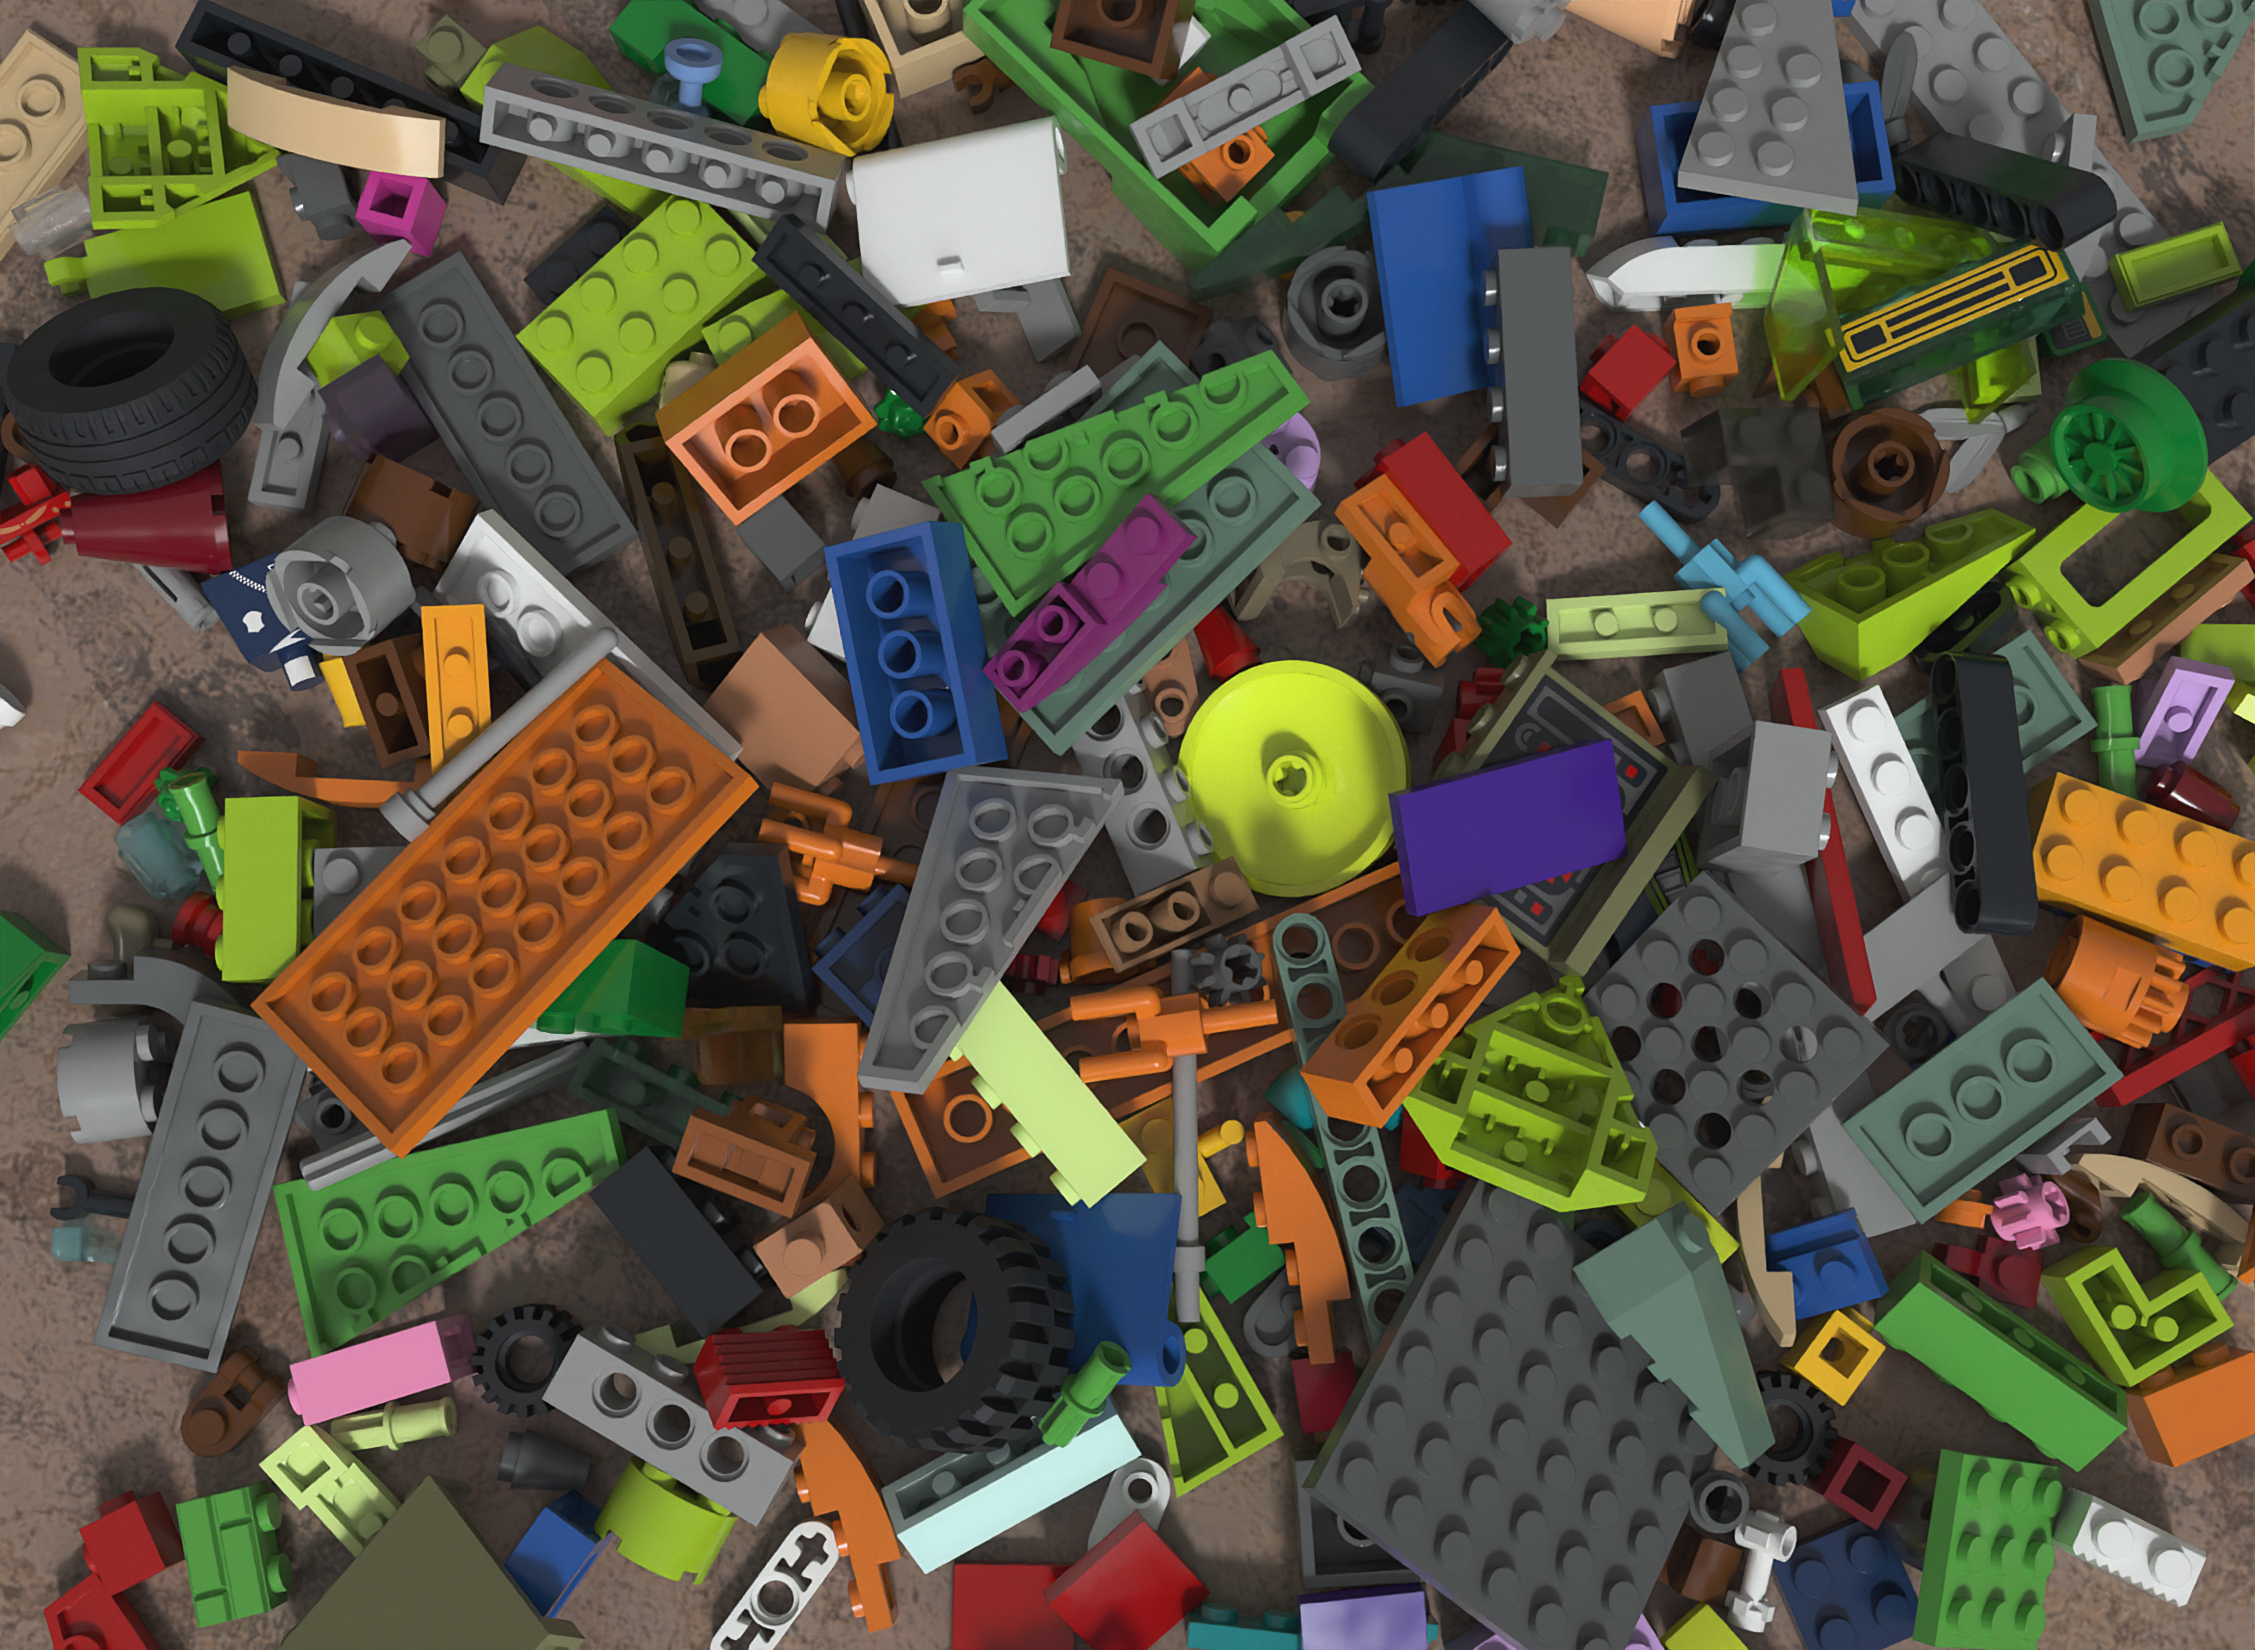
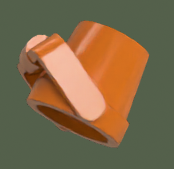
M1117 897L1099 898L1079 903L1070 908L1071 948L1061 952L1059 971L1063 985L1070 983L1083 986L1112 984L1135 978L1145 973L1147 969L1157 967V959L1116 974L1089 920L1092 916L1122 904L1127 900Z

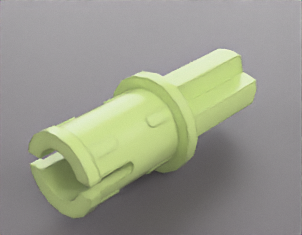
M450 1396L439 1400L403 1406L397 1401L387 1402L384 1409L336 1417L331 1422L330 1435L349 1451L386 1445L392 1450H399L403 1448L405 1442L440 1436H453L457 1431V1410Z

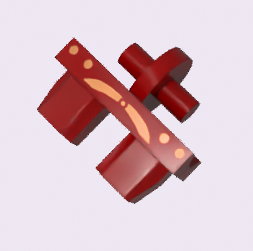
M32 461L5 476L20 501L0 511V545L21 535V538L1 548L10 563L32 552L39 564L43 566L52 561L44 545L62 537V531L55 520L35 531L33 528L60 515V509L71 508V497L58 482L54 484Z

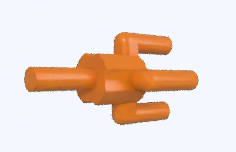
M778 782L773 783L768 805L825 820L823 831L819 832L763 818L757 843L787 844L790 859L801 861V864L812 867L809 879L793 874L798 901L817 906L823 905L830 897L833 884L868 893L873 877L896 884L899 883L910 888L913 887L919 865L880 855L884 838L849 829L852 808L847 802Z
M1149 985L1070 997L1074 1021L1082 1020L1084 1022L1127 1015V1031L1132 1050L1080 1058L1079 1069L1082 1083L1165 1072L1173 1066L1175 1057L1208 1053L1207 1034L1279 1023L1275 999L1203 1009L1199 991L1165 996L1161 989Z

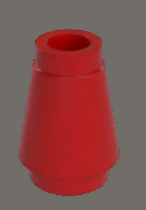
M1220 603L1193 628L1210 679L1218 680L1221 685L1239 673L1263 664L1258 657L1261 652L1259 646Z

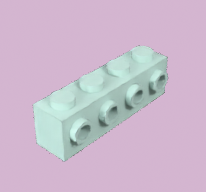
M1061 1390L1051 1396L1056 1400L1061 1394ZM1111 1393L1106 1398L1107 1405L1103 1413L1096 1418H1090L1066 1447L1061 1448L1054 1443L1051 1446L1046 1444L1042 1440L1044 1434L1038 1428L1042 1417L1032 1416L1030 1418L1034 1424L1032 1429L1017 1441L1007 1439L1008 1442L1001 1449L988 1453L975 1451L973 1454L947 1452L882 1488L881 1492L896 1535L923 1572L927 1574L1141 1456L1142 1454L1122 1411Z

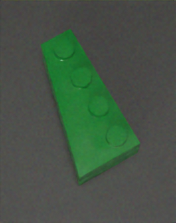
M613 939L528 1029L564 1035L573 1034L574 1032H590L608 1035L682 1038L690 967L636 939Z

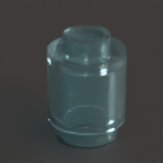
M147 812L130 820L116 833L114 842L119 847V858L153 899L160 900L169 897L170 900L175 901L191 893L200 884L201 878L199 874L203 869L200 858L193 849L188 848L185 839L169 820L159 819L154 812Z

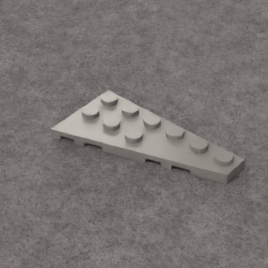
M1736 0L1678 170L1677 187L1856 216L1859 199L1831 0Z
M972 766L947 772L857 1071V1077L862 1087L923 1095L1125 794L1122 779Z

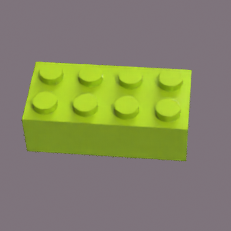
M672 194L515 337L540 368L609 438L661 390L665 369L669 363L679 360L688 361L690 352L702 353L708 347L701 330L748 303L762 298L775 285L773 280L751 260L756 252L708 203Z

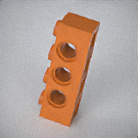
M1464 903L1430 913L1299 1071L1327 1116L1380 1129L1385 1125L1520 955L1521 951L1496 907Z

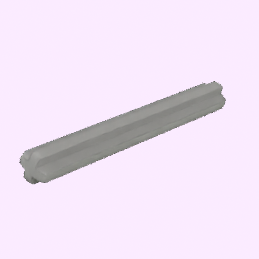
M577 1041L472 1086L413 1149L590 1073L594 1069L595 1064L588 1046L584 1041ZM367 1131L304 1158L300 1162V1170L307 1186L312 1191H318L392 1159L397 1155L390 1152L371 1131Z

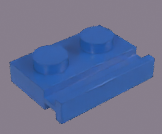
M1854 1207L1764 1233L1766 1271L1792 1272L1795 1321L1880 1298L1889 1291L1865 1232L1861 1233L1855 1220L1857 1213Z

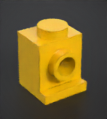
M1847 1306L1841 1308L1840 1311L1836 1309L1816 1315L1788 1354L1784 1353L1778 1360V1363L1794 1376L1810 1382V1386L1820 1390L1827 1398V1401L1844 1406L1886 1347L1870 1335L1874 1330L1873 1324L1857 1311ZM1832 1337L1837 1342L1838 1351L1833 1358L1826 1360L1821 1351Z

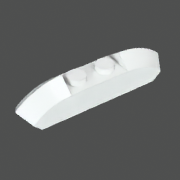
M1784 232L1782 244H1775V241L1771 238L1760 237L1746 240L1740 245L1718 246V242L1715 240L1700 239L1688 242L1683 247H1679L1670 235L1647 238L1623 246L1602 258L1585 274L1596 298L1612 312L1673 311L1675 308L1731 302L1732 309L1838 306L1875 264L1856 250L1840 242L1808 233Z

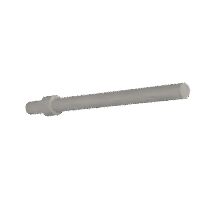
M1171 950L1172 995L1196 992V990H1191L1190 988L1194 981L1195 966L1188 961L1190 956L1195 955V950ZM1197 1054L1175 1057L1172 1066L1174 1193L1182 1196L1173 1272L1175 1273V1322L1200 1321L1199 1272L1205 1271V1246L1199 1245Z

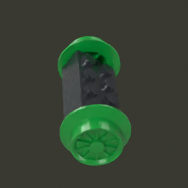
M2255 259L2244 270L2236 290L2131 358L2100 359L2083 368L2073 378L2065 395L2064 410L2057 415L2051 427L2050 450L2061 478L2072 492L2085 503L2110 513H2124L2132 509L2147 512L2174 510L2187 503L2198 493L2206 477L2209 465L2255 435Z

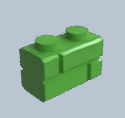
M266 1480L202 1494L176 1504L198 1628L264 1613L288 1601L286 1591L292 1587L293 1571L288 1556L285 1553L279 1554L275 1529H278L281 1525V1506L276 1494L273 1492L268 1493Z

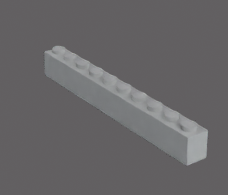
M1730 651L1664 669L1650 681L1652 689H1649L1647 694L1649 707L1657 723L1663 722L1670 744L1665 746V755L1680 767L1701 765L1708 770L1710 751L1753 723ZM1704 801L1687 824L1693 834L1699 833V836ZM1800 865L1768 878L1701 868L1702 871L1709 870L1815 970L1825 964L1814 908ZM1740 989L1744 1000L1748 1004H1754L1757 1017H1759L1762 1010L1759 997L1751 990ZM1803 1027L1811 1059L1817 1051V1040L1808 1028ZM1865 1070L1791 1144L1798 1170L1803 1176H1809L1815 1195V1199L1810 1200L1813 1219L1854 1207L1857 1213L1855 1220L1861 1233L1865 1232L1867 1238L1916 1224V1221L1840 1126L1841 1122L1875 1098L1867 1070Z

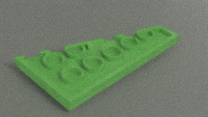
M1272 349L1204 374L1201 381L1171 393H1167L1165 390L1143 397L1144 403L1118 413L1113 409L1029 440L1024 448L996 459L987 456L969 463V469L945 478L937 475L923 480L921 483L948 522L962 523L967 551L1012 617L1022 623L1058 581L1071 583L1147 493L1159 496L1172 509L1311 403Z

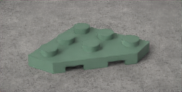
M2087 0L2128 143L2182 133L2193 123L2204 105L2202 104L2214 83L2221 77L2241 44L2243 35L2255 18V0Z

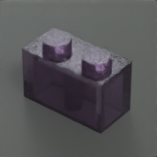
M379 353L317 391L329 409L321 415L324 423L335 439L341 445L346 443L360 462L366 459L368 452L371 451L400 463L441 437L410 386Z

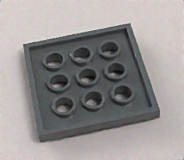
M1703 870L1583 997L1591 1017H1599L1610 1043L1614 1030L1619 1026H1628L1639 1035L1641 1049L1636 1058L1628 1060L1616 1054L1634 1093L1630 1103L1638 1120L1645 1127L1650 1128L1658 1145L1656 1159L1715 1218L1728 1208L1893 1043L1709 870ZM1702 939L1713 940L1723 949L1725 956L1724 964L1715 974L1702 972L1693 961V950ZM1747 982L1761 984L1770 995L1771 1003L1769 1010L1761 1017L1750 1016L1739 1006L1738 993ZM1660 983L1674 985L1682 995V1008L1674 1017L1663 1016L1653 1007L1652 993ZM1714 1026L1725 1034L1728 1041V1049L1722 1059L1710 1060L1699 1052L1696 1045V1037L1702 1027ZM1803 1026L1815 1035L1817 1051L1810 1060L1801 1061L1794 1059L1785 1050L1784 1036L1790 1027ZM1662 1069H1672L1683 1077L1686 1091L1680 1102H1668L1658 1095L1655 1088V1079ZM1748 1070L1763 1071L1771 1078L1774 1085V1093L1769 1102L1764 1104L1754 1103L1743 1094L1741 1081ZM1717 1113L1729 1122L1731 1137L1726 1145L1714 1146L1703 1139L1699 1130V1124L1704 1114Z

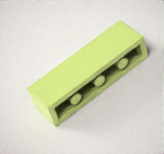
M999 980L949 1056L956 1062L964 1055L979 1073L970 1082L993 1110L1001 1103H1004L1018 1120L1010 1128V1131L1032 1158L1043 1151L1058 1170L1049 1176V1179L1072 1206L1082 1199L1090 1208L1147 1161V1159L1086 1084L1082 1083L1081 1078Z

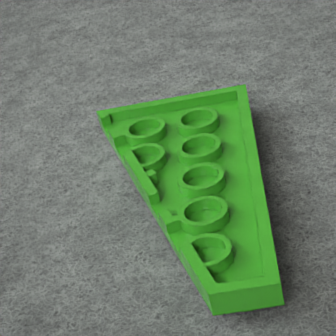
M608 1107L408 1153L404 1159L396 1156L318 1191H312L307 1186L304 1177L274 1185V1196L311 1357L315 1358L331 1353L606 1180L628 1161L616 1107Z

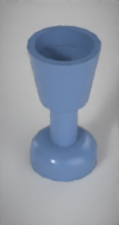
M696 38L672 40L667 43L664 49V64L668 73L680 80L679 100L670 107L710 118L708 109L702 105L703 84L712 82L719 77L723 67L722 51L714 44Z

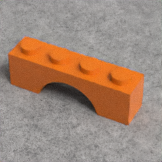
M858 1016L792 1017L784 1024L785 1085L805 1093L822 1108L830 1121L835 1142L834 1158L828 1174L819 1183L803 1192L799 1206L850 1173H853L865 1194L866 1188H875L876 1152L866 1151L865 1128L875 1127V1092L865 1091V1087L861 1086L857 1077V1071L869 1031H864V1022ZM842 1208L849 1225L853 1229L856 1228L849 1213ZM866 1249L841 1266H853L858 1259L864 1261L867 1254Z

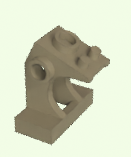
M1326 518L1302 523L1227 595L1233 618L1236 622L1257 619L1278 584L1287 580H1302L1307 586L1319 589L1324 594L1336 628H1343L1352 614L1359 613L1361 602L1366 603L1368 600L1369 589L1360 587V585L1365 583L1362 573L1370 561V556L1365 550H1362L1363 547L1342 522ZM1311 563L1323 565L1327 574L1317 573Z

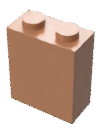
M790 623L761 632L702 706L719 725L744 747L737 758L770 791L772 790L773 783L778 782L835 798L845 786L840 780L850 766L855 769L865 762L850 683Z

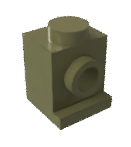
M446 14L415 46L428 66L422 72L425 76L424 82L445 101L473 112L462 95L460 88L488 50Z

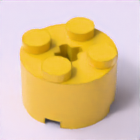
M812 32L788 33L783 37L780 48L771 62L767 82L759 92L758 105L760 112L765 118L770 119L774 130L781 138L846 155L847 157L857 156L856 154L862 150L871 151L882 141L893 115L894 93L886 92L884 75L892 74L889 62L882 50L875 43L865 38Z

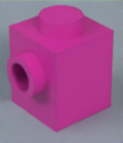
M371 170L365 188L360 195L355 218L376 243L380 244L404 239L412 245L409 252L430 258L447 205L427 178Z

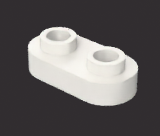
M1141 1455L1113 1471L1089 1534L1088 1551L1135 1510L1157 1531L1170 1497L1169 1476L1159 1461L1150 1456ZM1138 1478L1146 1479L1152 1486L1150 1495L1142 1500L1133 1498L1128 1491L1130 1483Z

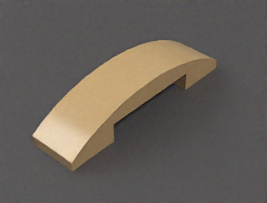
M234 65L227 67L228 126L265 144L331 163L416 177L440 178L444 176L446 118L395 105L378 109L286 86V78Z
M1772 1096L1765 1097L1761 1104L1769 1102ZM1784 1152L1768 1168H1781ZM1759 1176L1735 1200L1736 1240L1740 1244L1738 1253L1748 1291L1765 1326L1780 1347H1793L1796 1337L1792 1272L1766 1271L1761 1176Z
M2108 1154L2064 1155L2073 1167L2071 1170L2092 1182L2098 1189V1192L2106 1197H2131L2135 1189L2143 1193L2149 1190L2161 1205L2219 1241L2220 1244L2215 1250L2213 1257L2229 1274L2237 1278L2249 1224L2218 1197L2183 1176L2145 1161ZM2238 1279L2239 1283L2255 1292V1280L2247 1285Z

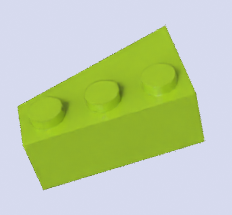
M1173 1276L1167 1320L1175 1323L1183 1333L1186 1344V1364L1178 1384L1174 1387L1155 1386L1176 1496L1178 1498L1280 1438L1284 1433L1200 1285V1321L1175 1322V1276Z

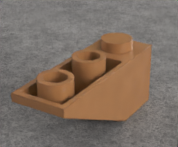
M1231 856L1089 918L1116 974L1169 955L1171 950L1187 948L1218 934L1260 908L1234 856Z

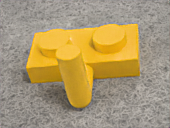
M1170 1096L1119 1123V1126L1146 1157L1147 1161L1140 1167L1154 1193H1174L1173 1099ZM1236 1120L1225 1121L1198 1135L1199 1217L1227 1203L1204 1159L1232 1144L1239 1143L1243 1139L1244 1127Z

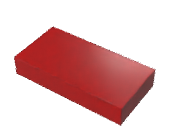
M154 701L77 791L120 826L130 829L159 795L160 792L155 787L154 780L160 776V771L165 766L179 771L206 739L164 704Z

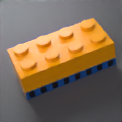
M2060 772L2053 774L2032 788L2027 808L2038 908L2071 920L2076 915L2082 914L2183 955L2182 960L2224 975L2255 967V841Z

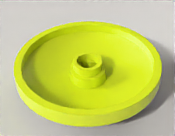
M1283 660L1252 667L1234 676L1215 690L1192 719L1182 741L1177 764L1186 775L1190 784L1191 797L1188 800L1197 820L1200 819L1205 823L1213 838L1214 851L1211 854L1214 862L1217 863L1234 856L1250 890L1279 897H1306L1323 894L1356 880L1371 869L1383 857L1395 839L1388 793L1411 787V766L1407 745L1399 724L1382 699L1360 680L1343 671L1327 665L1301 660Z

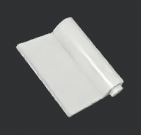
M1052 115L855 157L853 170L846 172V185L852 203L856 205L863 278L897 309L1070 276L1071 271L1060 175L1067 173L1068 162L1065 141L1057 117Z

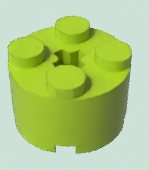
M633 1455L593 1526L595 1532L602 1539H604L609 1529L620 1537L621 1541L616 1551L643 1568L678 1582L685 1571L692 1572V1584L700 1585L707 1576L739 1516L637 1455Z

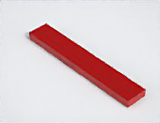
M1802 667L1781 669L1768 693L1774 723L1817 729L1805 672L1802 671ZM1826 788L1823 812L1829 813L1831 818L1829 839L1823 851L1818 850V857L1805 862L1804 865L1829 982L1865 1015L1876 1002L1877 996L1831 789Z

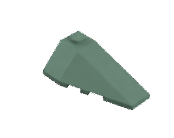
M1684 1200L1572 1268L1609 1327L1620 1339L1630 1334L1652 1357L1647 1368L1660 1382L1669 1378L1673 1380L1688 1397L1687 1406L1689 1414L1739 1469L1749 1466L1776 1443L1718 1253L1709 1241V1234L1705 1225L1698 1217L1691 1213Z

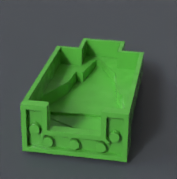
M964 0L963 34L1049 116L1055 115L1060 126L1111 174V191L1149 232L1207 288L1336 158L1334 154L1327 150L1329 140L1346 115L1375 88L1358 71L1260 124L1268 137L1266 145L1275 156L1228 203L1211 209L1177 169L1156 180L1154 179L1128 125L1139 120L1183 75L1199 67L1204 73L1211 72L1219 78L1310 29L1311 26L1284 0H1196L1193 16L1209 32L1211 37L1187 69L1176 77V80H1172L1162 87L1157 85L1150 76L1050 48L1060 0Z

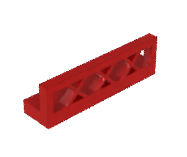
M2202 968L2180 980L2189 985L2188 999L2179 1020L2171 1030L2169 1042L2161 1046L2149 1044L2148 1047L2141 1046L2138 1049L2092 1029L2089 1030V1034L2096 1042L2105 1039L2124 1045L2119 1070L2123 1073L2124 1077L2094 1098L2099 1107H2122L2254 1033L2255 990L2239 985L2243 970L2228 975L2227 981L2215 978L2221 975V973ZM2203 984L2224 990L2219 1014L2210 1019L2189 1013L2194 990ZM2237 994L2248 997L2235 1005ZM2187 1022L2198 1025L2184 1033ZM2136 1049L2148 1052L2134 1060Z

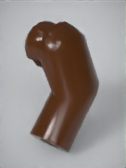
M2071 1169L2064 1175L2039 1174L2043 1183L2053 1182L2060 1188L2066 1198L2069 1207V1221L2064 1225V1229L2069 1237L2080 1244H2089L2096 1241L2101 1235L2104 1225L2100 1196L2096 1186Z

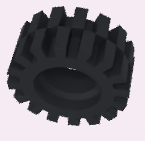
M535 1303L506 1310L502 1315L492 1318L486 1324L488 1329L486 1332L479 1334L474 1343L479 1346L478 1353L471 1355L470 1366L477 1365L478 1374L472 1376L475 1387L481 1384L486 1392L481 1397L487 1404L496 1402L499 1405L496 1411L505 1415L512 1412L517 1413V1418H528L536 1414L539 1416L556 1409V1407L542 1400V1397L575 1338L584 1330L581 1324L575 1326L570 1321L573 1315L566 1310L561 1312L555 1310V1305L547 1303L535 1305ZM524 1336L541 1338L549 1345L553 1354L552 1369L549 1375L539 1383H527L520 1380L514 1375L510 1367V1352L514 1344Z
M1757 1371L1758 1375L1755 1377L1765 1408L1773 1404L1788 1406L1797 1418L1798 1433L1796 1439L1788 1448L1781 1451L1766 1450L1749 1466L1740 1470L1764 1483L1769 1482L1774 1486L1786 1487L1787 1482H1791L1796 1486L1806 1483L1807 1481L1804 1476L1811 1474L1817 1477L1824 1470L1819 1465L1822 1458L1830 1461L1835 1451L1828 1448L1830 1439L1838 1441V1429L1831 1427L1830 1420L1836 1419L1834 1410L1825 1405L1823 1401L1827 1398L1820 1390L1810 1386V1382L1781 1371Z

